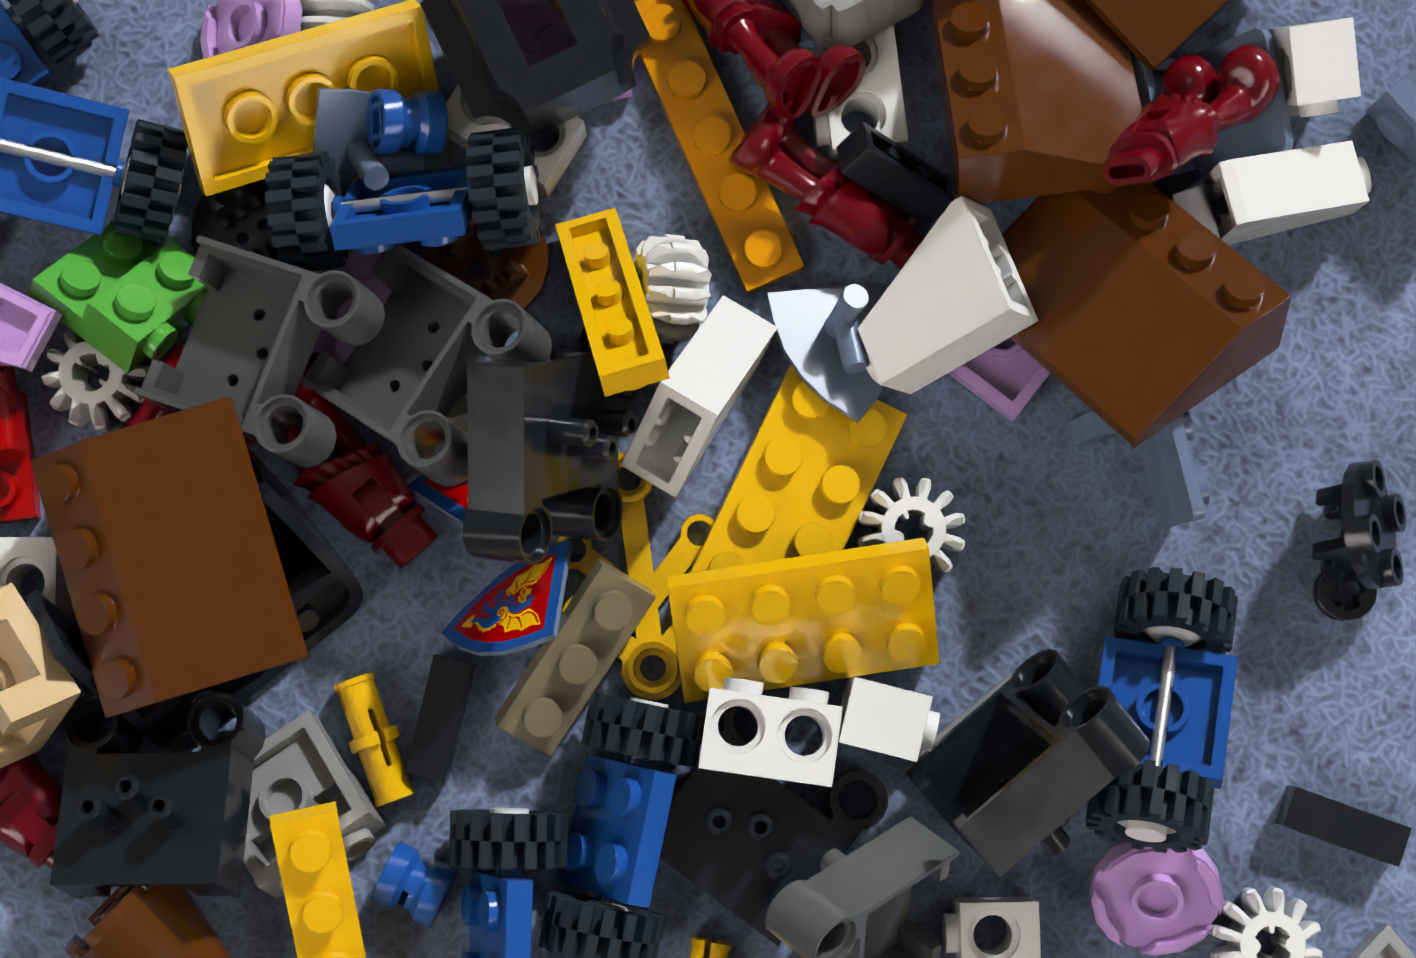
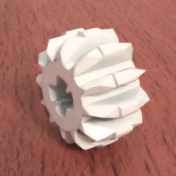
M664 234L663 237L649 236L646 241H641L636 248V258L633 259L659 342L665 344H673L674 341L688 342L695 335L707 317L706 306L708 299L711 297L709 281L712 274L707 269L709 262L708 254L705 249H702L698 240L685 239V236Z
M64 331V339L70 349L65 354L57 349L47 351V358L59 365V371L48 372L41 377L44 385L59 389L50 400L52 408L59 412L69 410V423L80 428L91 420L95 429L102 432L109 431L112 425L113 414L120 421L127 424L134 415L127 403L133 399L142 404L145 400L133 392L135 387H137V382H144L149 366L138 365L127 374L74 331ZM97 364L110 370L107 382L99 379L102 385L100 389L87 383L90 371L98 374L95 368Z
M903 477L896 478L892 483L895 503L885 492L876 489L870 495L873 504L884 513L883 515L871 511L860 512L858 522L878 530L875 534L859 538L857 541L858 547L904 541V534L895 530V523L898 519L903 524L909 519V515H915L920 518L918 522L919 528L922 531L928 532L926 543L929 547L931 564L940 572L947 573L952 569L953 565L940 548L950 551H961L964 549L965 541L958 536L946 534V529L956 528L964 524L965 516L963 513L943 516L940 510L953 499V494L948 490L941 493L933 503L927 500L931 489L930 479L922 478L916 486L914 497H910L905 479Z
M1272 886L1268 887L1263 899L1253 888L1247 887L1242 889L1241 901L1244 911L1235 904L1224 901L1221 912L1232 922L1229 928L1219 924H1212L1213 929L1209 933L1221 940H1227V945L1217 947L1210 952V958L1323 957L1321 950L1306 945L1307 939L1315 937L1321 932L1319 923L1312 920L1301 921L1306 912L1307 904L1297 898L1285 903L1283 890ZM1260 930L1272 933L1270 940L1276 946V949L1270 956L1260 952L1261 944L1255 938Z

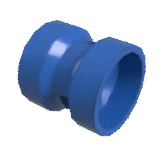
M374 89L371 92L366 113V129L369 146L373 153L396 154L401 148H408L409 146L416 154L439 155L443 151L447 136L448 117L446 103L440 91L418 90L411 98L402 96L394 89Z
M400 841L390 855L378 879L371 900L388 909L400 905L410 912L413 921L431 928L445 903L459 869L443 861L433 864L421 859L418 849Z

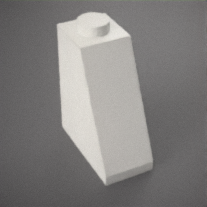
M1352 140L1230 159L1219 162L1206 175V178L1212 183L1220 239L1227 245L1353 214L1369 202L1368 193H1370L1372 186L1368 165L1363 157H1357Z
M960 196L949 204L857 329L866 349L869 364L866 369L870 376L882 386L912 394L1039 320L991 209L964 196Z
M723 295L668 370L670 379L660 381L621 466L676 498L758 367L778 327Z

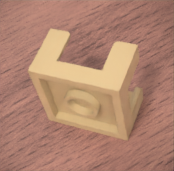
M13 583L0 587V768L40 751L81 693L68 670L54 658L38 622Z

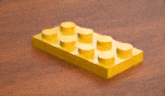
M416 0L404 1L168 69L198 185L205 196L265 179L266 173H270L268 164L269 161H273L272 158L313 153L318 88L354 89L372 92L374 89H394L402 96L409 98L418 90L439 91L424 11Z
M789 364L689 573L844 550L858 521L859 514L867 502L908 414L876 400L861 420L856 423L826 404L800 379L792 365Z
M925 538L666 576L684 703L708 699L710 688L723 689L724 677L764 683V691L940 664L930 554Z

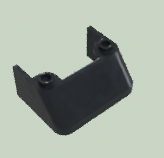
M247 446L308 652L356 613L362 602L363 590L350 568L289 490ZM37 589L34 590L26 598L54 658L99 696L78 622L74 623ZM295 661L120 715L155 745L169 749L179 748L193 742L188 732L187 719L190 709L199 698L207 693L222 691L230 693L243 703Z

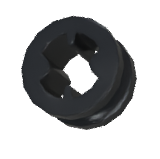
M1320 572L1313 587L1314 602L1321 613L1330 619L1339 621L1361 618L1371 610L1377 596V589L1368 590L1359 582L1356 573L1326 574ZM1339 574H1345V582L1356 581L1359 585L1360 592L1351 597L1354 607L1349 610H1344L1345 602L1334 604L1330 597V591L1338 587L1336 576Z

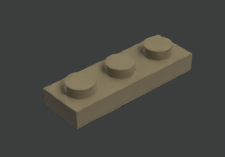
M598 558L562 613L557 638L541 645L494 717L497 727L552 756L591 697V693L595 691L655 600L656 596L652 589Z

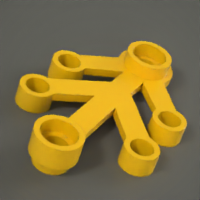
M627 452L618 453V473L624 469L621 463ZM641 478L640 485L635 490L624 491L618 487L623 503L621 524L628 576L652 589L656 598L635 629L636 639L630 636L617 657L622 660L621 674L627 688L640 698L660 700L673 694L681 685L673 623L663 635L661 633L658 608L668 596L666 576L685 574L695 561L702 547L694 545L689 541L687 537L689 527L695 522H704L711 528L714 520L704 514H695L687 518L681 527L680 539L653 572L644 499L650 494L653 484ZM560 536L555 544L572 538ZM580 539L586 547L583 559L578 562L569 563V569L579 570L586 576L598 558L621 571L596 552L590 540ZM573 596L565 602L562 613L570 603ZM658 656L663 659L666 671L662 678L650 681L642 675L641 664L645 658Z

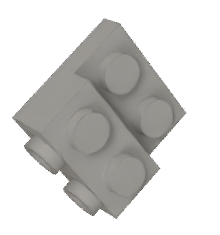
M307 710L267 737L263 748L254 758L244 863L257 887L276 899L283 896L284 891L270 828L269 815L336 801L347 861L357 859L367 853L376 842L373 834L385 826L357 775L347 768L319 718L310 710Z

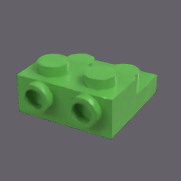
M113 220L104 227L102 236L92 235L34 277L31 281L28 296L61 313L60 321L128 374L147 358L151 360L160 359L172 347L178 334L187 326H193L208 287L188 275L195 257L171 239L158 249L144 238L114 232Z

